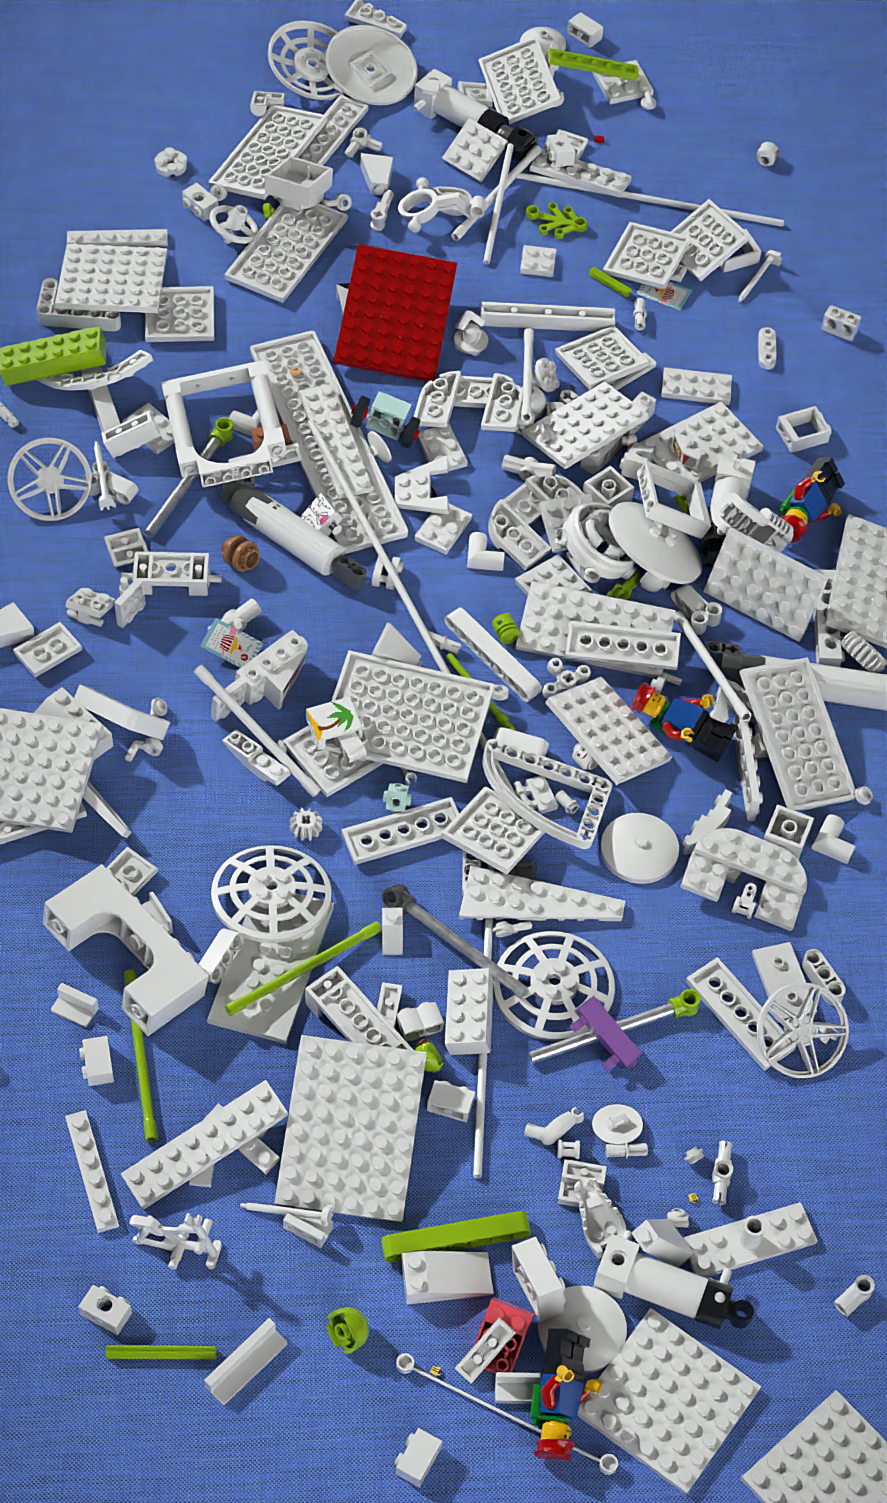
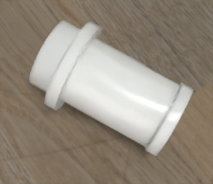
M564 790L556 794L555 800L565 808L567 813L574 814L578 810V802L572 800Z

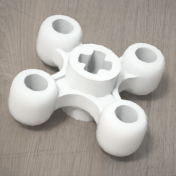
M552 658L547 665V670L550 674L556 676L557 681L555 683H547L542 690V695L548 699L559 692L562 693L577 687V682H585L589 679L591 675L590 668L586 665H581L575 672L565 671L562 661L558 658Z

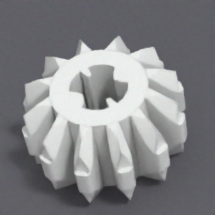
M301 808L300 813L295 811L293 817L290 818V831L294 833L295 838L301 836L302 841L305 838L311 841L312 836L317 838L319 832L322 831V818L318 816L317 811L312 812L310 808L307 811Z

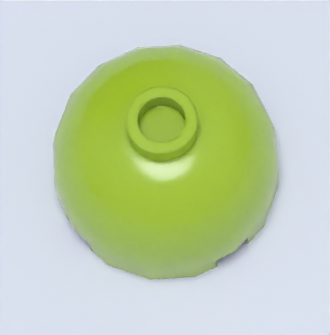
M342 1307L327 1316V1319L330 1318V1323L326 1325L329 1337L337 1348L341 1346L345 1350L343 1353L351 1354L365 1344L369 1335L368 1319L359 1310L353 1307Z

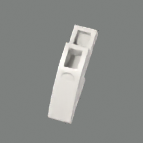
M237 729L222 740L229 751L262 781L266 782L268 780L277 786L291 775L288 768L264 753L262 746Z
M725 789L722 796H717L714 810L710 809L707 816L702 815L699 821H694L691 828L693 832L691 835L687 834L684 839L683 845L685 849L683 854H691L697 842L706 833L725 827L731 814V809L727 807L730 803L732 792Z

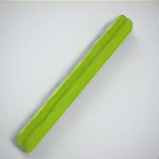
M107 1345L105 1355L107 1359L215 1360L217 1357V1347Z

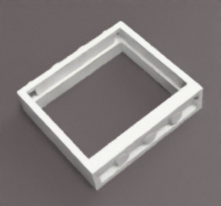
M646 461L641 469L639 468L637 471L646 517L702 539L710 529L711 523L701 483ZM654 484L686 496L690 515L658 503Z

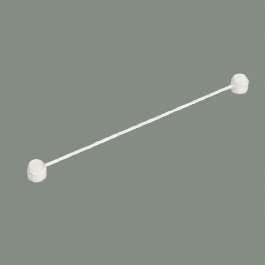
M403 1353L398 1356L396 1368L399 1372L407 1374L413 1370L534 1431L542 1433V1430L415 1368L414 1359L410 1354ZM575 1446L572 1448L599 1462V1468L604 1474L611 1475L616 1472L618 1460L614 1455L605 1454L599 1459Z

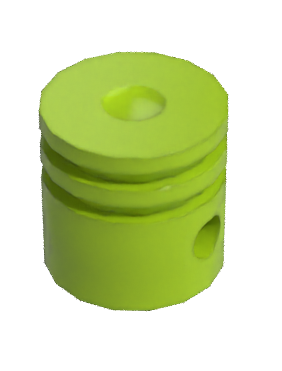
M509 613L500 614L492 621V627L502 644L513 643L518 639V635L521 634Z

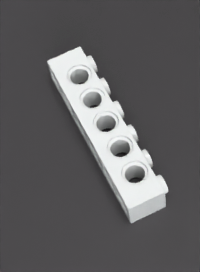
M641 392L632 402L647 412L649 419L654 414L656 399ZM646 421L583 458L580 467L595 476L622 448V436L628 437L629 434H635Z
M814 569L829 577L813 613L816 663L840 667L841 662H844L845 652L841 650V647H843L841 641L844 639L843 636H840L842 631L824 625L836 570Z

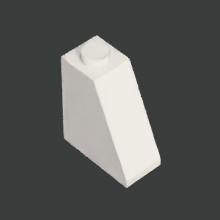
M361 153L360 168L370 193L383 196L385 191L389 190L393 171V157Z
M646 1219L631 1233L643 1251L679 1268L694 1255L670 1219Z

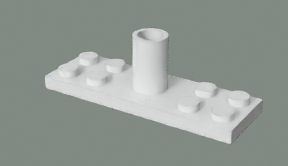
M801 1202L683 1237L694 1253L688 1259L693 1273L704 1278L722 1273L724 1268L736 1269L814 1245L818 1241Z

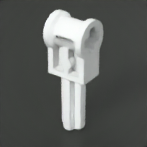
M391 190L385 191L381 202H378L376 208L371 212L372 222L370 226L374 231H382L385 228L387 210L394 197V193Z

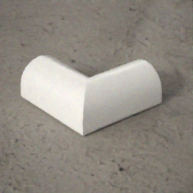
M254 91L250 104L252 114L262 116L272 104L285 107V93Z
M258 409L252 417L235 410L229 417L233 422L234 430L251 437L253 428L262 427Z
M481 532L472 533L469 537L467 568L503 571L504 552L486 551L487 536Z
M828 815L811 849L848 864L856 846L839 839L844 827V821L836 815Z

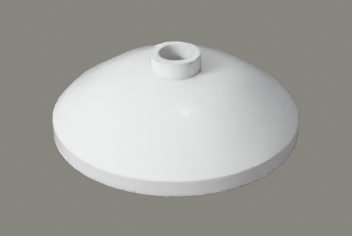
M550 27L531 28L523 33L520 38V42L537 36L544 56L552 42L558 44V50L565 51L566 49L564 36Z

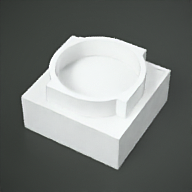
M289 156L265 175V193L274 196V199H277L280 204L298 211L311 208L322 201L324 193L332 187L333 168Z

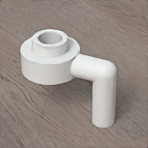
M341 193L334 200L323 199L319 203L326 207L335 206L339 210L346 211L351 207L352 201L348 195Z
M663 672L657 680L653 679L650 686L656 687L655 691L661 693L665 681L680 686L683 679Z
M154 737L147 738L145 742L136 740L132 743L125 759L132 761L138 749H143L152 756H159L163 745L159 739Z

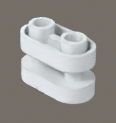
M378 555L372 577V586L380 587L381 582L386 583V589L394 590L395 585L389 574L388 576L383 575L385 567ZM393 557L391 564L398 575V573L403 571L404 562H401L399 557Z

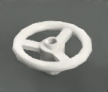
M217 206L210 212L209 220L212 227L218 234L234 243L248 244L259 232L256 223L247 214L248 211L244 206ZM221 212H227L229 216L227 221L218 224L216 215ZM245 221L251 227V230L247 226H245ZM229 228L234 231L241 230L249 237L235 236L225 230Z

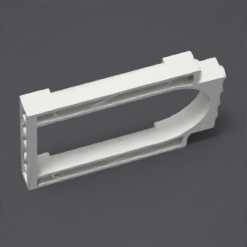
M264 360L161 382L182 477L200 474L202 487L213 486L273 473L271 458L287 455L285 440ZM251 382L264 433L261 446L249 457L236 462L215 463L203 459L194 449L182 396Z

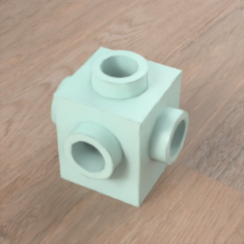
M399 783L390 784L388 791H384L383 795L386 809L393 813L405 812L406 806H410L412 794H408L409 786Z

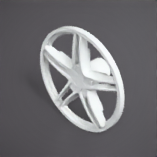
M41 438L29 442L15 454L9 466L8 487L14 502L23 512L39 520L58 521L73 515L84 505L91 490L92 475L85 456L74 445L58 438ZM41 444L61 445L48 467L28 452V450ZM66 447L67 450L64 454V457L60 463L59 468H57L54 466V464L56 463L63 448ZM70 450L82 462L86 473V480L62 475V470ZM24 453L41 467L39 471L25 459ZM21 458L37 478L15 491L13 483L14 470ZM64 479L86 483V487L64 484ZM37 484V489L20 497L17 496L18 493ZM59 489L85 490L80 501L72 509L61 514ZM40 492H45L51 516L33 512L20 500ZM55 493L58 515L53 513L50 494Z
M794 983L779 989L769 997L758 1017L757 1040L764 1058L777 1071L791 1077L811 1078L828 1071L840 1059L848 1041V1019L841 1002L829 990L812 983ZM797 989H809L798 1015H794L775 1002L787 992ZM816 991L817 993L815 1000L812 1004L810 1015H806L811 1004L814 992ZM820 993L834 1005L841 1024L813 1021ZM772 1004L791 1018L786 1021L771 1008ZM769 1011L784 1026L785 1033L767 1049L763 1036V1027L766 1014ZM818 1027L841 1029V1033H818ZM840 1036V1041L834 1054L826 1063L818 1067L812 1039ZM787 1039L790 1040V1043L779 1049V1051H777L772 1056L770 1055L772 1051L778 1048ZM797 1044L808 1071L789 1070L777 1063L774 1058ZM809 1045L815 1069H812L805 1046Z

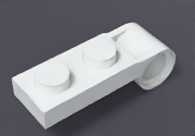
M382 982L377 1010L395 1029L402 985Z

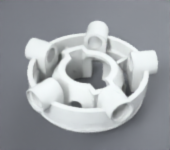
M589 502L574 507L571 510L570 516L565 520L563 528L560 527L556 530L554 541L557 544L566 546L573 558L585 568L584 579L587 582L595 583L599 581L600 577L608 579L622 577L628 580L637 569L634 566L635 561L628 555L622 561L620 560L626 553L614 538L609 526V514L613 507L599 502ZM604 539L609 547L601 554L596 548Z

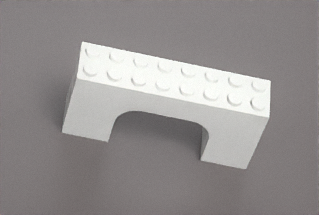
M100 865L44 903L43 925L68 952L94 934L110 933L118 937L148 969L146 973L124 988L121 1006L125 1013L147 1036H150L204 997L208 981L206 969L199 966L194 961L193 956L181 947L179 941L172 938L168 934L167 929L154 919L153 914L143 908L139 899L133 897L128 892L127 887L115 878L110 869Z

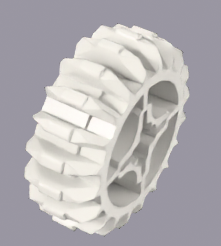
M851 631L841 641L844 649L869 672L879 673L887 665L886 659L855 631Z

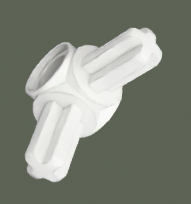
M356 128L353 131V137L350 139L351 144L346 149L345 155L351 158L358 149L366 147L380 151L382 143L372 139L371 135L367 134L364 128Z

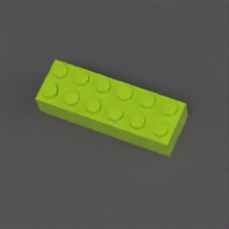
M100 326L0 348V375L5 386L106 365V339Z

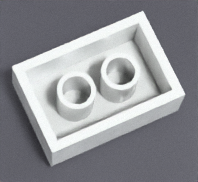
M533 1237L512 1245L513 1272L539 1322L564 1313L566 1299L563 1291L565 1290V1285L562 1278L557 1277L553 1261L547 1259L545 1246L539 1244L537 1238Z

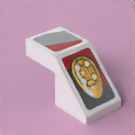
M675 432L672 446L680 464L697 470L700 465L701 454L690 450L692 438Z

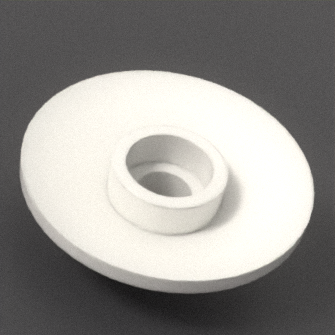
M370 431L367 435L370 453L388 463L391 461V454L386 443L376 432Z

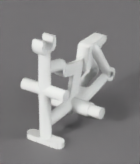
M187 1213L183 1224L179 1225V1227H164L153 1216L133 1215L129 1222L131 1226L137 1227L139 1230L138 1234L133 1237V1243L172 1251L168 1267L173 1270L177 1269L184 1249L193 1250L194 1253L199 1255L202 1252L208 1253L206 1266L208 1269H214L222 1248L220 1240H215L212 1243L208 1237L213 1221L204 1219L203 1225H201L203 1218L200 1215H197V1218H193ZM151 1233L156 1236H163L165 1239L162 1242L146 1239L145 1237ZM190 1233L197 1234V1242L188 1241Z

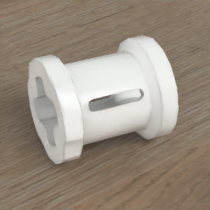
M558 1139L557 1158L575 1157V1159H579L580 1140L562 1142V1140Z

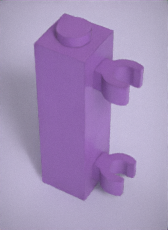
M594 996L574 1011L579 1016V1019L570 1025L571 1029L576 1032L586 1025L611 1055L602 1064L606 1071L610 1070L617 1063L623 1069L627 1066L631 1068L639 1061L637 1057L642 1053Z

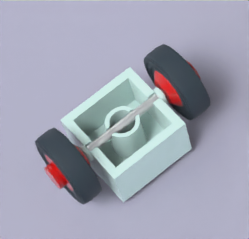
M379 391L371 411H369L370 399L361 396L357 405L354 404L351 411L353 416L350 425L359 428L362 421L367 418L365 428L397 441L403 432L401 446L409 449L413 440L418 438L420 432L418 428L421 422L420 419L412 417L405 426L412 404Z

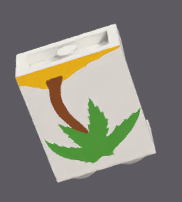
M350 696L306 709V720L318 750L326 748L325 740L355 731L359 738H362V730L365 729L362 718H358L357 705L352 703Z

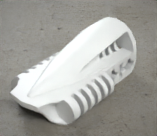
M735 493L723 495L713 507L712 520L726 535L728 530L733 528L780 553L792 541L793 527L768 508L759 511Z

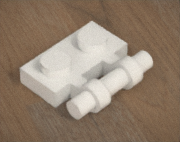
M540 775L527 779L525 783L527 787L522 786L520 781L513 784L517 797L530 808L537 809L539 814L558 809V804L544 776ZM527 795H531L533 801L528 800Z

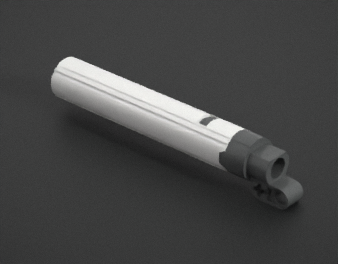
M709 641L706 644L707 651L717 666L720 667L725 678L736 682L744 687L739 673L742 669L791 661L783 658L741 653V648L732 643ZM810 663L823 701L887 711V674Z

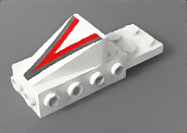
M292 629L238 669L235 681L227 686L225 690L240 706L244 701L251 705L253 702L260 701L265 696L278 710L281 709L301 667L305 664L308 647L307 641ZM217 695L212 698L211 718L216 722L220 718L223 719L228 716L231 711Z

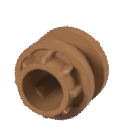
M241 535L229 537L221 549L224 562L240 572L253 569L260 559L258 546Z

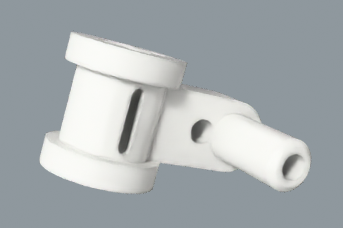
M748 883L745 886L742 897L737 896L731 913L736 914L737 912L747 916V919H751L756 903L753 902L757 892L755 884Z

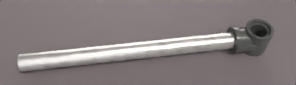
M397 884L383 891L382 901L387 907L402 908V914L406 915L409 913L482 969L489 968L491 975L520 998H524L527 995L529 988L418 906L416 898L409 894L405 885Z

